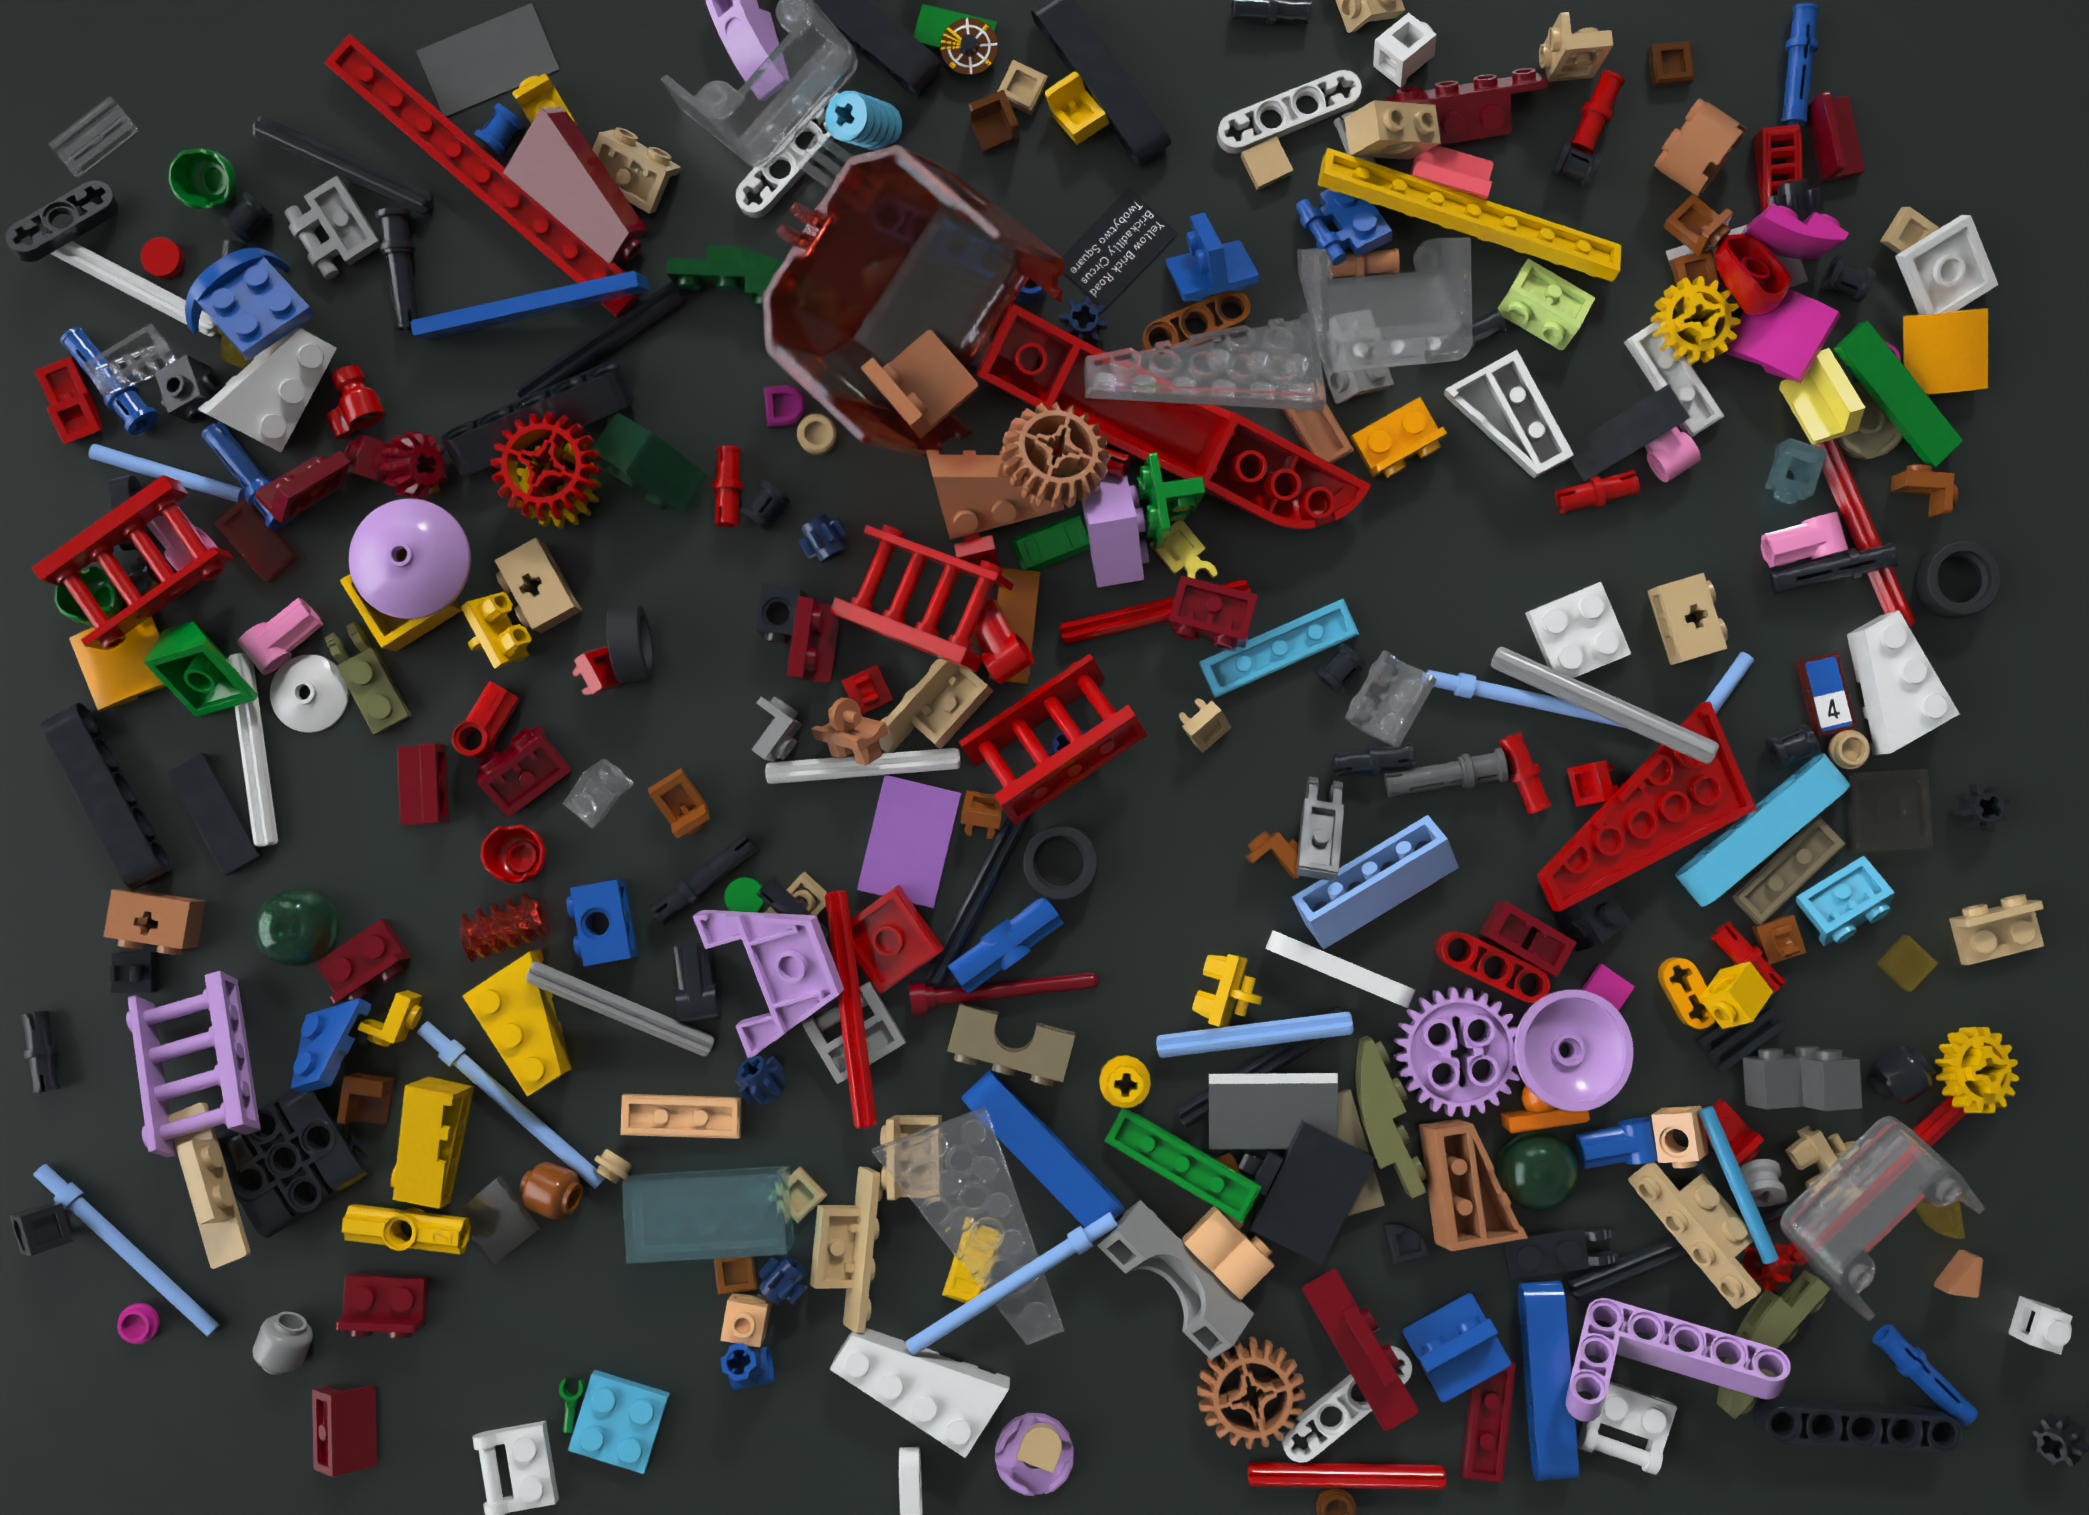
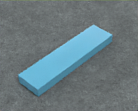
M1341 599L1248 640L1246 648L1236 647L1235 651L1225 650L1200 661L1199 664L1214 698H1217L1359 635V632L1344 599Z

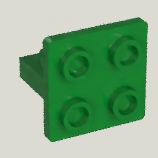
M1157 452L1148 454L1144 466L1140 467V477H1136L1139 501L1145 500L1147 515H1144L1146 527L1144 534L1146 539L1152 538L1154 549L1163 547L1171 531L1170 521H1181L1190 518L1191 513L1196 511L1205 494L1203 477L1162 482Z

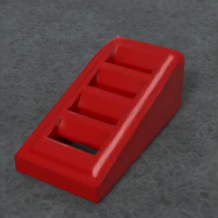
M1799 124L1763 128L1753 137L1761 213L1769 207L1768 197L1772 196V192L1778 191L1777 184L1802 179V140ZM1784 143V147L1771 148V144ZM1771 159H1786L1785 164L1771 165ZM1785 174L1788 176V180L1772 182V176Z

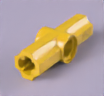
M351 1204L348 1206L342 1222L344 1240L387 1245L390 1249L396 1251L412 1248L463 1254L470 1240L471 1232L469 1218L426 1213L419 1208L400 1210ZM402 1221L410 1224L412 1228L411 1238L403 1233Z

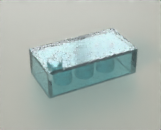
M790 1166L632 1175L622 1182L626 1264L787 1254L794 1246L791 1187L789 1183Z

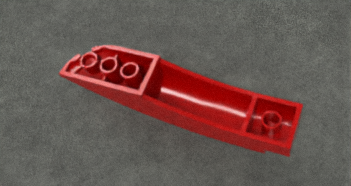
M1015 304L1008 308L992 343L989 344L977 372V377L1034 407L1042 402L1050 410L1052 405L1058 402L1061 411H1067L1073 405L1074 415L1078 417L1088 412L1089 419L1087 424H1099L1100 431L1097 436L1107 437L1108 445L1124 453L1131 454L1132 457L1144 463L1149 453L1157 452L1161 471L1179 480L1203 477L1206 493L1275 525L1293 529H1309L1337 521L1352 511L1371 487V484L1240 414L1228 411L1148 374Z

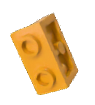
M1421 397L1356 432L1350 439L1372 477L1374 478L1384 473L1386 478H1389L1406 468L1405 460L1418 453L1420 459L1440 449L1439 441L1447 432L1444 427L1438 429Z

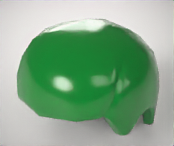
M199 148L183 150L175 157L169 167L168 181L174 196L184 205L193 209H215L225 206L228 201L232 200L236 193L237 177L231 162L217 151Z
M90 565L89 569L81 571L80 578L110 620L120 612L124 599L104 570ZM57 585L54 602L59 612L77 623L93 626L65 585Z

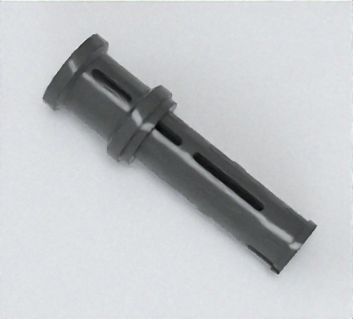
M1501 747L1495 748L1493 753L1470 757L1468 753L1461 754L1457 761L1384 773L1385 787L1389 798L1449 786L1462 785L1463 788L1471 789L1477 783L1499 780L1500 783L1508 781L1506 758Z

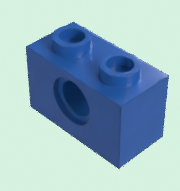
M625 879L570 888L571 896L567 897V910L570 919L576 920L578 935L573 938L576 957L582 959L583 967L638 956ZM597 912L604 913L609 920V927L604 934L596 932L592 926V919Z

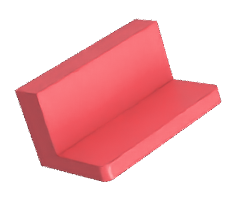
M1435 146L1414 158L1409 175L1486 200L1492 185V181H1489L1494 163L1463 152Z

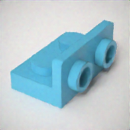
M1862 856L1798 895L1796 903L1820 932L1819 941L1823 946H1826L1833 941L1837 944L1846 941L1856 933V927L1869 920L1870 923H1875L1886 916L1891 910L1889 906L1895 892L1865 856Z

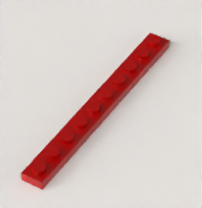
M351 34L344 39L324 62L331 71L576 283L625 273L615 263L609 264L507 177L503 173L505 168ZM642 293L599 303L616 318H619L626 313Z

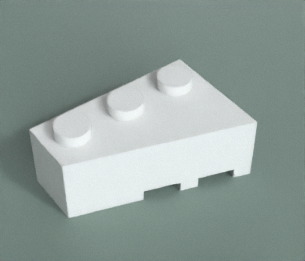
M297 327L256 355L248 366L237 376L234 375L225 383V387L209 401L202 404L198 410L282 452L337 348Z
M1517 350L1445 389L1443 395L1533 478L1566 462L1574 455Z
M1899 610L1880 615L1847 634L1857 683L1860 682L1865 704L1862 707L1864 719H1868L1873 743H1870L1872 755L1890 754L1959 715L1957 708Z

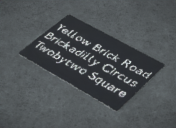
M1127 188L1056 262V265L1099 305H1104V309H1106L1177 235V232L1130 188Z

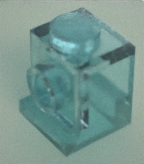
M1792 438L1776 445L1774 451L1776 455L1765 488L1775 491L1773 498L1790 504H1796L1798 499L1804 500L1813 496L1828 450ZM1788 470L1793 472L1794 480L1785 478Z

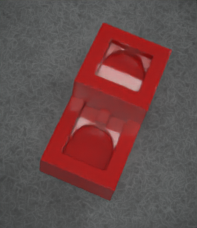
M73 356L34 370L51 405L46 409L63 445L103 430L88 382L81 366Z

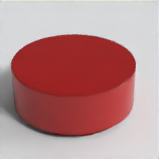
M157 237L149 240L142 248L141 263L144 269L155 277L171 279L182 271L185 264V256L182 249L173 241L164 237Z

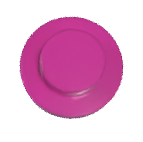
M135 1303L128 1306L122 1311L118 1319L117 1329L122 1339L132 1344H142L151 1340L158 1332L160 1326L158 1313L152 1306L145 1303Z

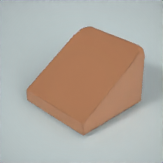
M1959 1249L1934 1282V1287L1947 1294L1978 1298L1983 1268L1982 1257Z

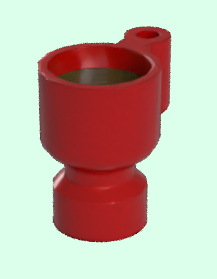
M359 365L344 366L331 374L330 378L336 391L342 393L339 405L327 415L328 422L337 440L345 439L356 430L373 427L384 420L386 414L378 395L373 389L364 386L366 378Z

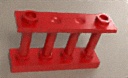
M162 475L31 567L40 581L58 586L65 585L92 623L95 630L81 639L86 647L110 650L119 646L126 640L125 634L202 580H211L220 575L225 569L223 565L233 559L228 551L216 547L207 550L178 509L179 501L188 495L180 481ZM157 516L165 517L194 559L176 573L171 569L145 531L147 528L146 524ZM124 539L132 540L161 582V584L144 596H141L112 554L114 552L113 547ZM92 562L99 563L128 605L127 608L110 620L80 578L82 574L80 570Z
M883 524L881 530L866 525L864 533L880 543L857 598L852 597L850 603L835 598L830 613L848 623L977 672L982 657L970 650L972 643L969 641L992 586L995 585L1012 591L1014 583L1002 576L1004 569L984 560L978 566L904 539L905 533ZM894 549L911 554V559L889 610L884 609L882 615L872 612L874 606L871 603ZM930 561L944 566L945 568L922 622H917L915 628L905 625L906 618L903 616L926 562ZM959 573H963L978 580L955 635L950 634L947 641L937 637L939 631L936 627Z
M1091 654L1074 662L1059 675L983 726L974 729L968 736L959 741V744L975 767L986 761L1003 786V789L994 794V796L1014 825L1147 736L1136 714L1129 705L1116 712L1097 685L1103 682L1105 678ZM1083 694L1103 720V722L1085 734L1081 732L1064 708ZM1049 717L1053 718L1070 742V744L1051 757L1031 730ZM1016 739L1020 740L1037 765L1018 779L998 752Z

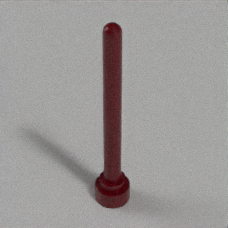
M1090 972L982 984L968 994L962 987L934 990L933 986L926 987L925 983L910 984L912 1016L928 1015V1010H936L937 1005L1095 988L1099 984V977L1097 974Z

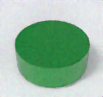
M749 877L738 878L728 885L724 896L725 904L729 911L758 913L765 904L756 895L762 885L757 880Z

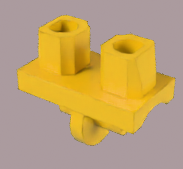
M505 592L470 600L460 607L476 635L468 642L471 651L484 649L494 669L511 662H520L527 658L529 653L526 647L532 640L525 627L520 624L512 625L507 614L512 610L513 604Z
M1228 954L1227 957L1208 955L1203 975L1218 979L1220 983L1216 995L1198 990L1192 1010L1209 1018V1024L1218 1027H1228L1233 1011L1234 1014L1245 1017L1249 1002L1261 1005L1263 997L1252 993L1256 978L1246 975L1244 977L1249 959Z

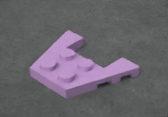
M702 910L693 916L705 949L742 939L770 1011L766 1014L741 1020L736 1025L748 1058L758 1054L844 990L816 915Z

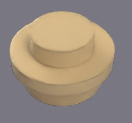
M1844 730L1832 737L1828 746V753L1836 766L1842 769H1855L1867 761L1870 747L1867 739L1860 732Z
M605 1149L601 1157L598 1155L595 1157L594 1161L600 1164L596 1172L614 1184L620 1178L628 1181L630 1178L628 1172L632 1165L610 1150Z

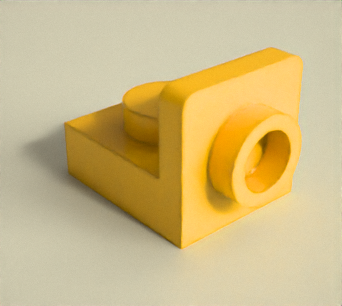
M547 74L528 77L520 83L518 89L513 91V96L531 124L540 108L562 107L569 114L575 125L578 126Z

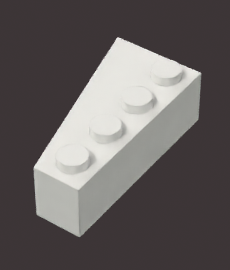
M865 1328V1333L851 1331L830 1367L831 1371L964 1458H966L1007 1394L1010 1385V1377L987 1372L979 1369L976 1365L964 1361L962 1363L927 1348L913 1356L907 1348L905 1341Z

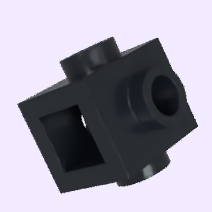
M186 354L155 372L162 394L161 403L170 415L192 424L206 421L211 417L198 410L202 404L209 401L222 389L221 382L214 374L211 366Z

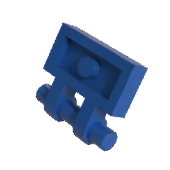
M1327 189L1319 193L1320 203L1323 207H1313L1309 199H1303L1296 205V210L1301 216L1299 220L1306 232H1312L1317 240L1316 247L1321 255L1328 257L1335 266L1345 261L1347 256L1343 250L1351 247L1358 258L1392 241V230L1375 205L1365 200ZM1334 222L1339 232H1330L1326 225Z

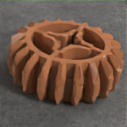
M1041 402L1036 406L1035 412L1027 408L1022 412L1020 418H1015L1011 422L1009 430L1005 432L1002 441L1004 446L1000 456L1001 460L1005 461L1003 474L1012 475L1010 480L1011 488L1023 487L1021 492L1022 499L1032 494L1036 496L1035 502L1037 506L1041 505L1044 500H1049L1054 510L1062 500L1070 508L1074 506L1076 499L1083 503L1089 498L1090 492L1095 493L1099 489L1101 480L1105 478L1108 471L1107 463L1110 459V452L1104 450L1107 445V437L1097 436L1100 431L1099 424H1087L1089 419L1088 412L1078 417L1074 415L1073 405L1067 411H1061L1058 402H1056L1048 410ZM1056 446H1058V457L1055 461V464L1052 465L1051 461L1054 456L1052 454L1054 453ZM1062 475H1064V476H1068V477L1059 478V477H1057V476H1062Z
M1249 1337L1248 1348H1243L1240 1340L1237 1339L1234 1344L1235 1351L1230 1353L1228 1350L1221 1353L1222 1359L1220 1361L1215 1357L1213 1359L1207 1358L1209 1366L1214 1371H1200V1378L1208 1384L1197 1386V1394L1205 1397V1399L1198 1403L1201 1412H1209L1205 1417L1207 1426L1210 1427L1218 1424L1215 1431L1217 1437L1223 1438L1230 1432L1229 1440L1233 1446L1240 1442L1241 1437H1245L1246 1448L1250 1450L1254 1446V1438H1260L1262 1446L1267 1448L1269 1446L1268 1435L1273 1433L1278 1441H1282L1284 1438L1280 1429L1281 1426L1294 1430L1295 1423L1289 1415L1301 1416L1303 1413L1302 1407L1295 1402L1305 1400L1306 1398L1304 1390L1296 1388L1304 1383V1379L1301 1374L1293 1373L1297 1368L1294 1359L1284 1361L1287 1355L1284 1348L1280 1347L1271 1355L1273 1344L1270 1340H1265L1261 1349H1258L1255 1337ZM1249 1364L1265 1365L1274 1370L1280 1377L1271 1379L1270 1376H1256L1252 1373ZM1238 1368L1239 1377L1237 1382L1225 1388V1393L1219 1394L1225 1377L1233 1369ZM1247 1376L1251 1386H1254L1256 1389V1398H1254L1256 1403L1255 1409L1251 1400L1246 1396V1388L1248 1387L1246 1382ZM1282 1392L1281 1400L1276 1409L1270 1415L1264 1417L1265 1404L1269 1400L1277 1398V1393ZM1231 1407L1232 1410L1244 1409L1251 1414L1253 1421L1248 1422L1235 1419L1226 1413L1223 1408Z

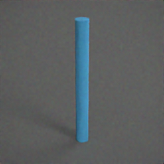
M1713 1106L1698 1110L1699 1117L1763 1264L1777 1261L1779 1259L1778 1254Z

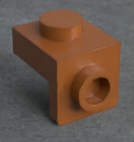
M1692 194L1666 219L1663 228L1700 256L1710 245L1713 248L1718 247L1722 239L1730 233L1731 229L1728 227V223L1734 212L1726 208L1719 215Z
M1909 465L1906 471L1891 477V492L1929 495L1928 515L1932 518H1939L1952 513L1958 499V488L1954 485L1955 473L1932 472V466Z
M682 768L648 788L650 797L671 824L672 833L676 838H680L685 834H695L710 819L707 803Z
M1264 831L1247 845L1251 850L1245 856L1249 863H1254L1270 850L1292 878L1297 879L1300 877L1296 875L1299 844L1294 839L1287 842L1279 832H1274L1269 836Z

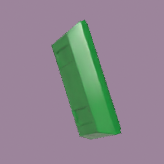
M1082 511L1010 540L1020 567L1023 570L1039 571L1090 550L1087 526Z

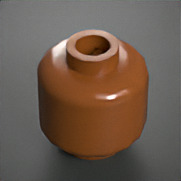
M542 1162L532 1171L529 1170L525 1173L521 1180L520 1192L523 1193V1204L528 1211L550 1219L559 1220L567 1214H572L577 1209L582 1199L583 1186L580 1184V1179L575 1171L550 1162Z

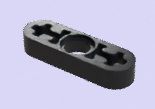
M98 180L87 181L11 225L6 232V242L19 260L24 262L38 261L113 217L117 212L118 202L108 184ZM94 197H97L98 199L103 200V202L99 205H96V203L91 202L90 200ZM77 206H80L82 212L85 213L84 215L80 216L76 209ZM68 214L73 216V221L67 227L56 228L52 226L53 219L58 215ZM44 226L46 228L48 236H45L43 231L40 230L41 227ZM28 237L34 243L27 246L21 240Z

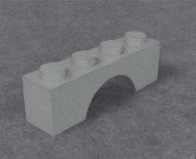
M1141 1200L1119 1215L1116 1219L1118 1226L1106 1233L1097 1246L1125 1274L1137 1269H1146L1164 1277L1176 1290L1181 1300L1184 1312L1182 1331L1210 1359L1234 1346L1254 1313Z

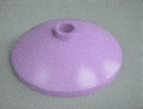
M419 499L395 500L373 510L358 526L349 549L350 574L360 595L378 611L401 619L425 618L448 607L463 590L471 566L469 542L458 521L443 508ZM405 548L407 557L404 561L398 562L396 560V553L398 550Z
M1562 990L1542 997L1524 1014L1515 1036V1061L1523 1082L1538 1099L1558 1109L1586 1111L1607 1103L1623 1088L1632 1068L1633 1041L1627 1023L1610 1002L1588 991ZM1562 1043H1566L1569 1048V1053L1566 1057H1562L1559 1052Z

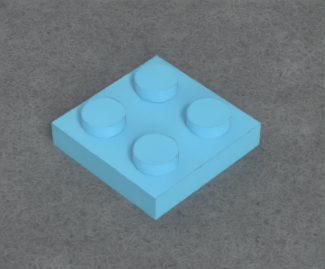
M594 1370L589 1380L568 1451L644 1474L650 1461L670 1393Z

